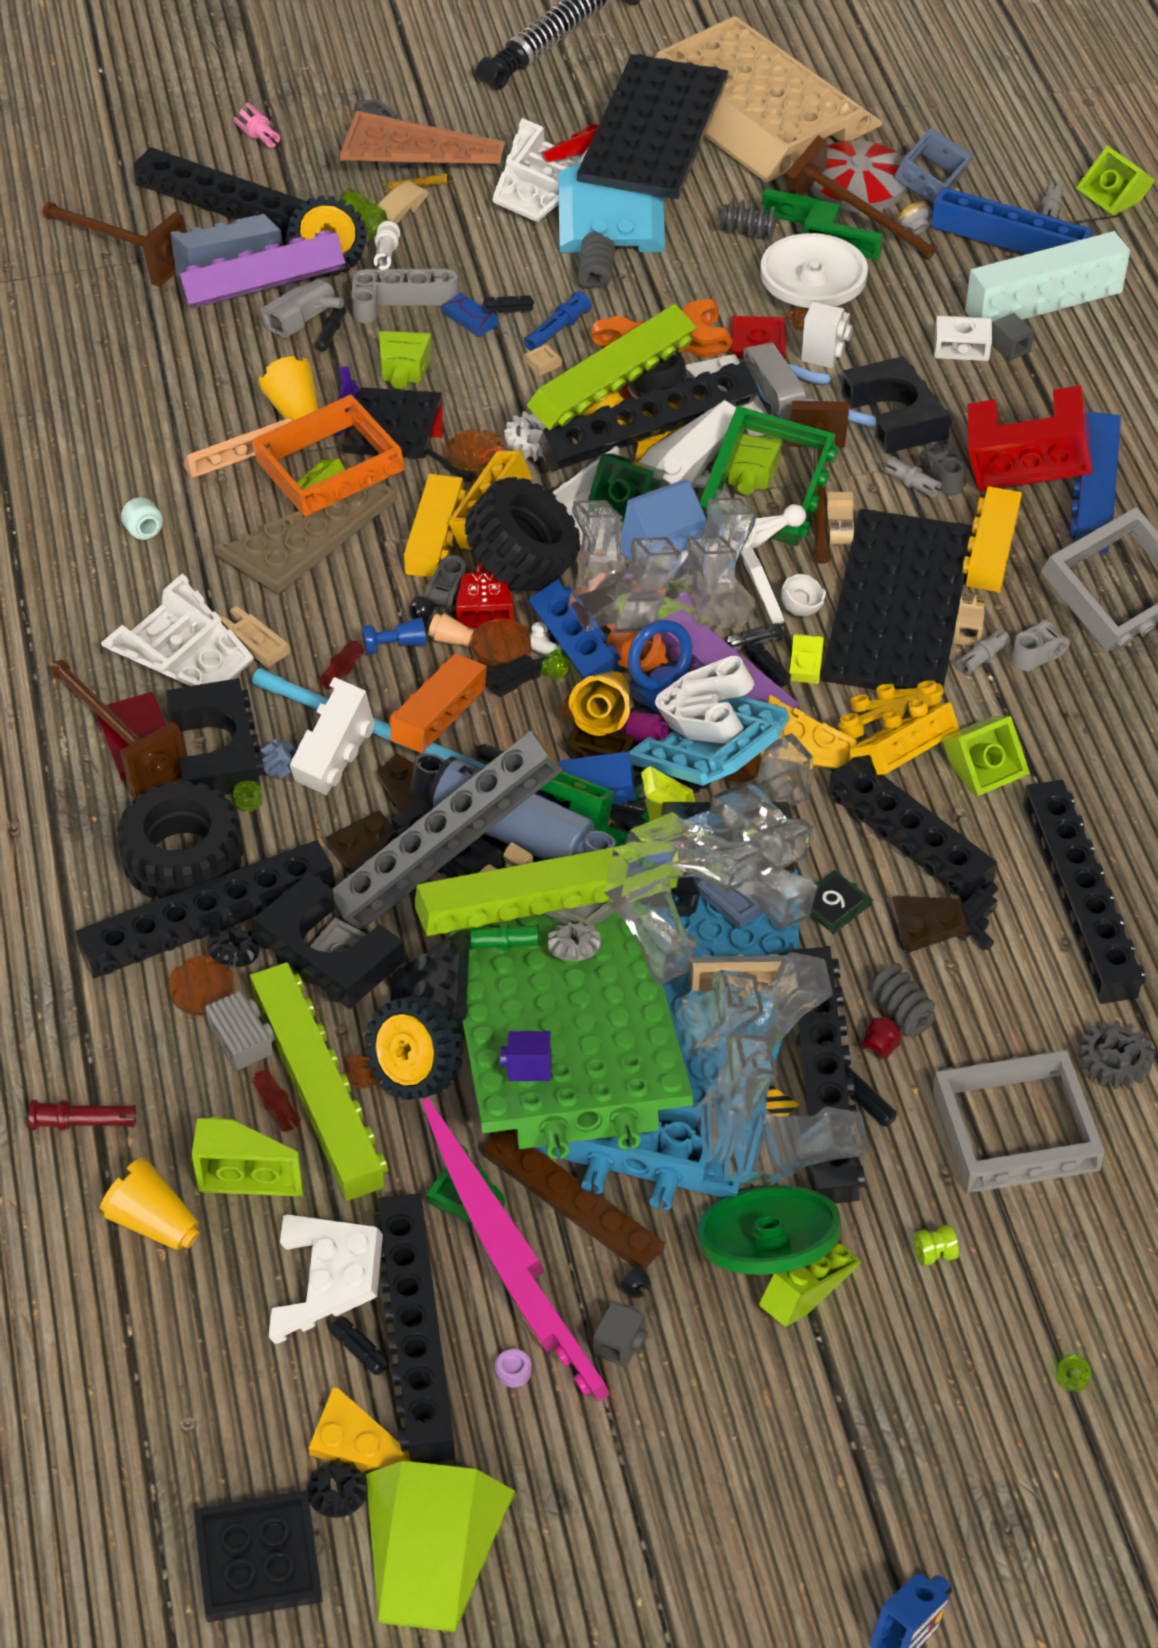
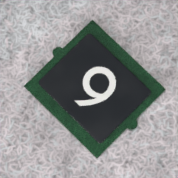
M833 870L799 897L798 907L810 915L813 922L817 921L832 934H835L871 906L873 899L858 889L855 882H849Z

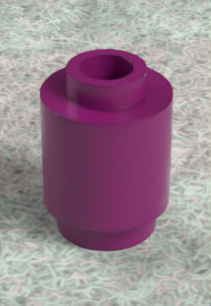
M640 711L631 712L628 720L621 728L622 734L635 737V742L639 743L647 737L657 741L664 740L669 732V725L661 714Z

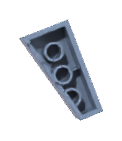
M264 214L236 219L234 223L227 225L223 222L215 223L213 227L206 229L200 227L190 228V232L181 233L180 231L170 232L176 275L180 279V273L185 272V268L192 265L200 264L202 268L211 265V261L215 259L227 258L228 261L236 259L237 254L245 251H253V254L262 252L263 248L268 245L279 244V247L282 246L281 230Z

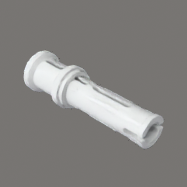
M387 220L380 223L377 228V235L375 236L377 250L374 264L377 266L379 263L378 268L383 270L391 265L392 253L397 248L399 242L400 228L393 221Z

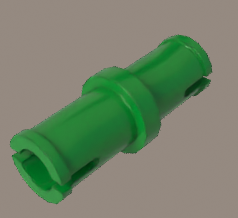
M501 924V927L493 928L473 927L471 928L472 949L502 947V950H510L512 946H540L539 925L510 927L509 924Z

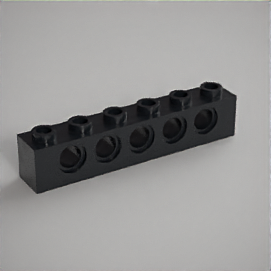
M859 756L853 757L830 775L828 795L831 796L835 803L849 810L857 820L871 827L882 839L889 841L898 848L905 857L911 858L924 868L928 875L935 877L946 885L953 894L967 901L978 886L983 888L988 882L994 883L997 861L884 775H877L876 770Z

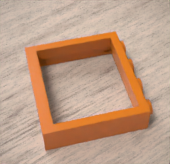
M351 394L252 440L258 464L304 517L405 470L401 448ZM352 425L379 453L304 490L299 487L277 461Z

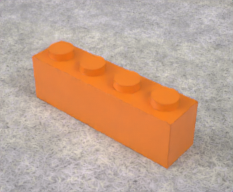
M457 653L447 662H443L438 671L431 678L428 677L418 691L410 694L407 701L399 709L393 711L389 720V726H391L390 740L423 754L485 690L487 666Z

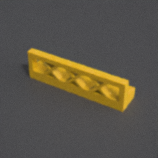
M951 702L928 706V713L926 715L912 717L909 714L902 718L900 726L884 728L849 748L851 757L870 755L877 775L887 774L942 742V737L959 731L960 728Z

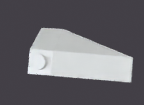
M724 400L652 446L639 462L665 470L660 488L684 479L690 481L692 485L718 454L736 407Z

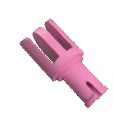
M246 103L245 105L255 115L250 117L241 109L238 113L248 123L245 125L236 117L233 119L234 123L251 138H260L268 147H275L276 144L271 138L279 143L280 135L269 127L270 122L266 116L251 103Z

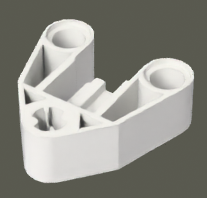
M730 656L688 672L660 692L656 697L655 704L669 727L685 738L727 744L743 732L744 727L732 706L727 702L718 703V701L746 695L752 690L754 680L742 659L738 656Z

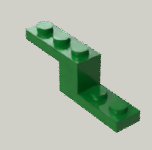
M765 188L762 194V204L765 205L766 213L773 206L775 207L777 219L804 224L803 234L817 233L843 239L855 246L865 258L879 261L882 251L883 233L839 224L841 204Z
M563 771L539 789L553 794V797L557 800L571 801L569 809L592 819L595 826L594 831H602L611 835L615 840V847L646 841L607 826L615 795L613 790Z

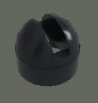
M416 596L410 604V616L412 619L422 617L423 621H427L432 616L435 605L425 597Z
M636 1266L622 1280L619 1287L632 1298H641L645 1295L640 1288L643 1286L650 1290L651 1281L647 1273L640 1266Z

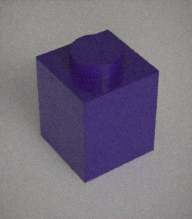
M508 1031L507 1046H501L500 1053L501 1067H507L508 1081H551V1031Z

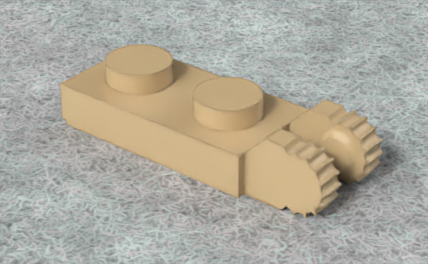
M234 606L229 612L236 624L226 619L223 615L219 616L224 627L227 630H231L251 655L266 668H269L290 654V646L287 642L252 614H247L244 610L240 609V607Z

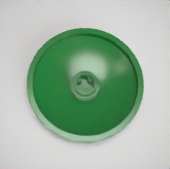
M784 1185L757 1187L740 1191L737 1196H727L712 1205L702 1215L697 1227L700 1250L711 1263L732 1272L753 1275L783 1273L810 1265L832 1251L839 1242L842 1232L840 1213L832 1200L814 1190Z

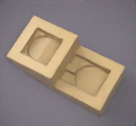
M406 181L384 197L374 208L373 212L377 218L383 221L388 220L398 224L407 211L414 213L429 193L414 183Z

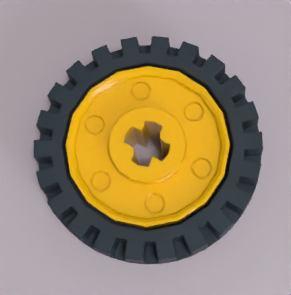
M324 195L318 196L317 200L314 197L309 198L307 203L302 202L299 208L294 210L288 225L287 245H289L290 240L304 237L305 240L316 238L315 234L321 231L330 230L331 233L337 232L346 268L323 274V277H329L331 273L334 276H338L341 274V271L344 273L348 272L360 260L366 243L367 231L365 230L364 220H361V214L359 211L354 212L355 207L349 204L346 206V201L341 198L339 202H336L335 196H329L328 200H325Z
M411 996L393 1000L380 1007L381 1010L376 1011L372 1016L375 1020L368 1023L367 1029L372 1032L365 1034L364 1042L371 1043V1046L365 1048V1056L372 1055L373 1059L367 1062L369 1069L376 1068L377 1071L373 1074L376 1081L384 1080L381 1087L385 1091L391 1090L390 1095L394 1097L414 1100L442 1092L443 1089L448 1088L451 1085L450 1081L455 1080L458 1075L455 1070L461 1068L462 1060L456 1058V1056L463 1054V1047L457 1046L456 1042L462 1040L461 1033L454 1034L453 1029L458 1027L455 1019L447 1020L451 1013L447 1008L440 1009L442 1004L438 1001H431V998L426 996Z

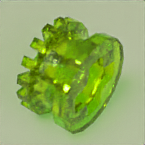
M553 650V652H550V655H547L548 659H544L546 663H542L543 667L541 669L543 674L550 675L552 680L558 681L567 673L570 659L567 656H562L558 650Z
M243 781L235 786L234 798L238 809H241V811L246 810V812L251 810L253 812L254 809H259L258 806L261 807L263 797L262 789L258 783ZM244 793L245 795H253V797L249 798L248 796H244Z
M1077 1355L1064 1357L1058 1366L1056 1380L1064 1390L1078 1392L1087 1386L1091 1376V1367L1084 1358ZM1069 1367L1073 1371L1079 1369L1081 1372L1080 1380L1074 1376L1070 1378L1066 1376Z

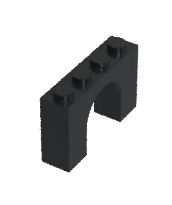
M904 356L842 371V395L852 408L881 401H896L909 405L903 409L876 415L875 439L886 454L949 438V426L952 425L950 412L942 406L937 395L931 392L926 381L919 377L914 366L910 365Z
M236 678L166 690L171 721L180 728V732L216 727L234 735L233 740L220 750L180 757L182 781H191L193 785L202 783L210 786L211 791L216 789L224 795L261 789L259 776L265 775L262 757L255 756V753L260 752L257 734L251 735L250 730H255L253 713L246 712V708L251 707L248 689H241L240 679Z
M308 873L253 918L254 937L262 948H269L278 955L283 963L288 962L290 967L293 966L301 972L307 982L312 985L317 984L325 990L331 1000L336 1003L341 1002L348 1009H351L405 962L404 942L379 924L349 949L340 952H322L310 947L304 941L306 934L335 908L333 890L314 875Z

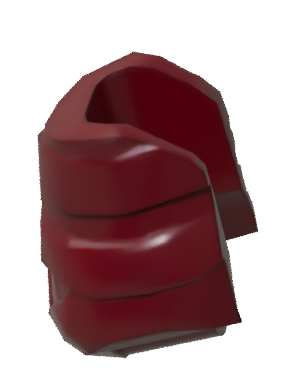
M873 1018L865 1031V1037L861 1041L860 1047L863 1049L868 1047L879 1053L880 1058L886 1060L902 1042L900 1029L890 1018Z

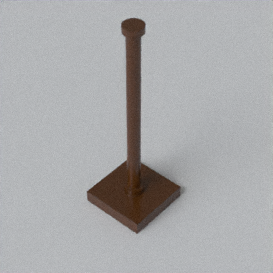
M819 135L786 172L788 193L804 196L814 182H817L924 253L923 256L928 260L936 252L937 246L935 244H928L824 175L823 172L828 167L826 140Z
M47 202L44 205L43 215L45 217H56L141 246L152 285L161 287L176 274L170 232H187L182 214L174 212L150 233L142 236L59 208L53 202Z
M792 401L790 421L835 434V446L845 448L849 402ZM789 442V447H806L800 444ZM814 449V471L822 451ZM826 486L819 489L817 496H820V502L815 512L816 550L813 552V560L819 564L830 561V551L827 550Z
M58 660L52 665V675L57 679H62L129 745L119 751L130 794L133 798H136L140 793L142 795L147 794V789L153 786L157 788L163 787L166 782H174L182 778L179 758L186 757L180 728L173 721L140 739L70 671V666L64 660Z

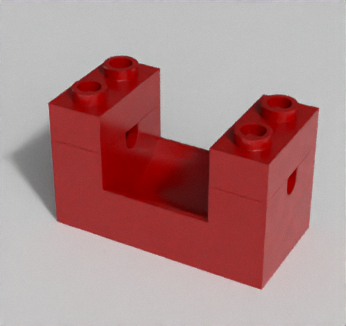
M1082 385L1053 390L1054 417L1002 425L996 399L968 404V450L978 491H985L988 486L1004 488L1093 474L1090 425Z

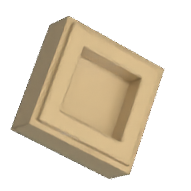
M547 344L524 354V362L539 376L562 366V358Z

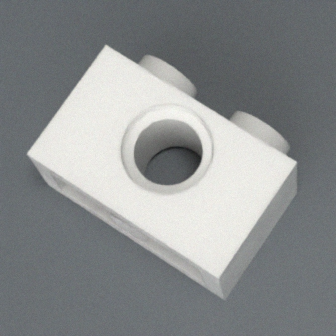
M937 316L934 335V358L989 361L992 343L991 318Z

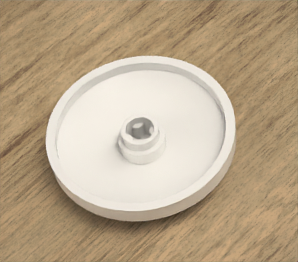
M817 233L792 235L773 243L763 254L760 268L761 280L771 294L786 303L810 308L812 302L838 306L851 301L864 289L868 273L867 261L855 246L843 239Z

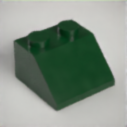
M614 453L601 454L585 510L624 523L628 500L659 489L665 470Z

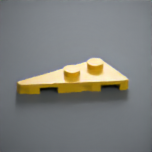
M332 1388L308 1448L310 1456L331 1462H336L338 1458L344 1463L351 1464L354 1462L358 1469L367 1472H373L399 1461H410L409 1451H401L400 1443L339 1388Z

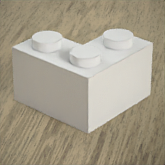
M812 302L804 319L801 361L833 368L837 358H842L845 341L849 342L853 326L849 325L850 313L844 312L843 308Z

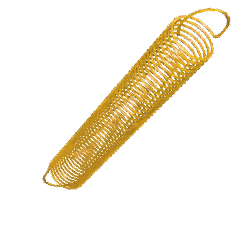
M448 174L431 175L430 177L426 176L420 179L417 177L416 179L412 178L406 181H412L417 186L421 184L420 187L433 185L434 182V185L447 183L446 175ZM399 180L397 182L393 181L392 183L388 182V192H391L392 188L394 190L396 187L401 185L402 182L404 183L406 181Z

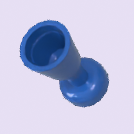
M422 617L395 626L396 630L376 633L375 628L371 625L362 626L366 655L375 654L378 650V644L398 642V645L426 646V635Z

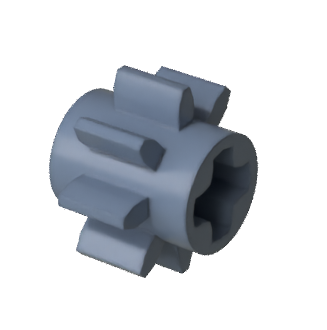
M275 739L261 748V752L264 754L262 761L266 774L271 777L278 775L280 779H283L292 773L290 763L297 750L290 742L283 741L281 743L279 739Z

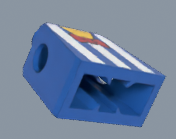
M916 1574L883 1605L869 1646L872 1648H920L940 1625L949 1601L948 1596L952 1593L950 1583L939 1575L928 1580L922 1574Z

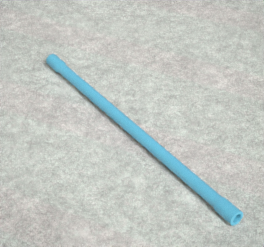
M261 668L257 669L253 675V685L271 693L280 694L316 710L320 703L326 705L329 698L288 682L283 677ZM373 717L375 727L372 733L391 741V726ZM434 742L423 753L437 755L444 761L454 756L481 769L487 766L482 762Z

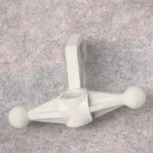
M793 504L789 505L782 515L733 522L727 529L719 532L694 552L682 550L675 557V564L688 569V572H691L696 568L698 562L741 556L771 623H784L779 605L753 549L763 544L786 525L791 527L802 525L806 520V511L800 505ZM740 532L748 535V540L744 544H736L732 540L734 535Z

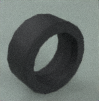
M672 355L666 361L660 359L659 363L649 372L646 369L643 370V373L635 380L637 390L646 394L656 388L660 390L670 388L673 383L679 380L687 382L684 358L679 355Z

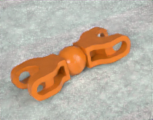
M712 299L689 302L683 308V312L697 328L690 336L693 339L692 342L681 351L677 348V352H691L696 356L704 358L727 352L733 342L729 331L724 327H709L718 319L719 308L717 303ZM621 316L605 318L593 324L590 334L596 345L607 346L645 321L634 322Z

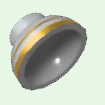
M919 201L911 204L895 217L894 221L916 236L921 234L930 225L927 221L929 211L926 202Z

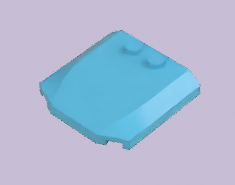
M581 163L558 172L560 253H581L582 241L589 233L602 234L612 240L615 246H638V252H665L664 204L662 196L578 182L577 172Z
M743 696L718 701V703H729L744 727V731L727 744L689 740L674 730L667 735L666 739L661 741L647 737L629 751L633 765L643 768L651 766L666 775L704 786L738 771L779 739L790 718L785 707Z

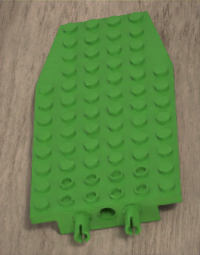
M500 852L503 868H505V859L503 857L505 852ZM533 856L534 862L542 861ZM626 897V902L602 923L597 922L594 925L595 930L601 934V948L594 956L581 961L562 960L549 951V933L555 930L556 925H566L557 921L556 917L552 916L551 918L546 914L517 918L503 923L509 924L510 927L539 925L540 946H512L510 950H502V947L472 949L471 928L450 931L449 937L459 931L470 936L466 1019L462 1021L482 1133L515 1129L519 1149L546 1146L547 1155L551 1159L557 1160L556 1148L559 1149L560 1158L563 1159L570 1152L568 1143L617 1136V1142L621 1149L628 1150L626 1139L630 1141L631 1150L635 1149L641 1142L638 1133L659 1131L658 1110L693 1106L692 1089L645 918L630 897ZM491 923L476 928L501 927V923ZM572 938L573 941H575V943L578 944V940L576 938ZM508 1031H551V1081H508L507 1067H501L500 1059L501 1046H507Z

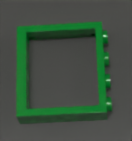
M736 406L699 502L707 520L727 526L736 521L758 518L717 505L745 429L820 450L822 453L801 506L806 511V520L798 527L784 526L770 537V539L798 547L801 537L806 538L811 525V522L808 521L810 513L817 511L820 502V496H817L820 487L825 488L829 478L827 467L829 462L834 463L838 454L839 447L835 446V434Z

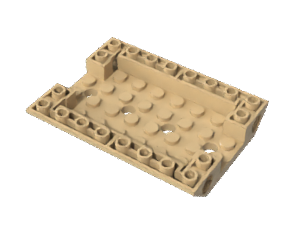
M736 16L658 51L654 57L729 70L727 83L705 133V137L766 183L786 174L818 135L823 139L832 135L840 142L852 141L882 126L880 119Z

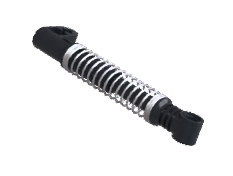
M561 0L555 7H551L550 11H546L545 15H541L539 19L531 23L529 28H524L523 32L518 33V36L511 38L505 44L504 50L500 51L496 56L483 58L476 67V78L495 90L502 89L514 72L520 68L528 67L538 57H541L543 53H546L548 49H551L559 41L563 40L565 36H568L570 32H573L575 28H578L612 0ZM623 0V1L626 2V3H628V4H630V5H636V4H638L641 0Z

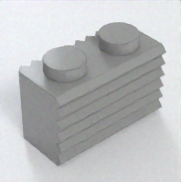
M237 991L236 994L232 993L230 997L226 996L224 999H219L218 1002H213L211 1005L207 1004L205 1010L209 1028H211L226 1056H228L235 1071L273 1055L272 1042L275 1041L274 1033L268 1023L262 1024L258 1019L260 1018V1012L253 999L247 1001L242 991Z

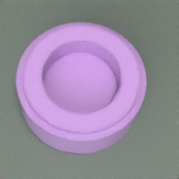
M507 1349L498 1355L495 1361V1375L501 1384L507 1387H519L530 1379L532 1364L527 1353L520 1349Z

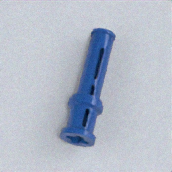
M575 291L571 295L570 300L557 306L554 315L524 338L525 346L532 351L546 343L565 326L574 325L581 314L588 313L592 308L588 296L581 291Z

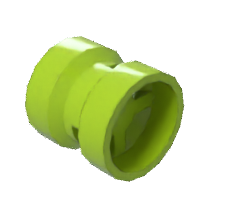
M950 1224L938 1226L935 1232H929L926 1229L914 1232V1249L922 1267L933 1265L940 1258L945 1261L958 1259V1242L954 1229Z

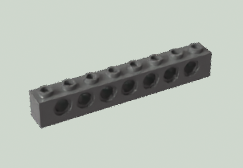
M529 731L501 755L494 758L476 775L469 778L451 795L444 798L426 815L418 819L401 835L393 839L376 855L368 859L351 875L343 879L332 890L333 899L344 919L361 931L414 890L417 884L424 882L562 772L563 769L548 746L535 733Z

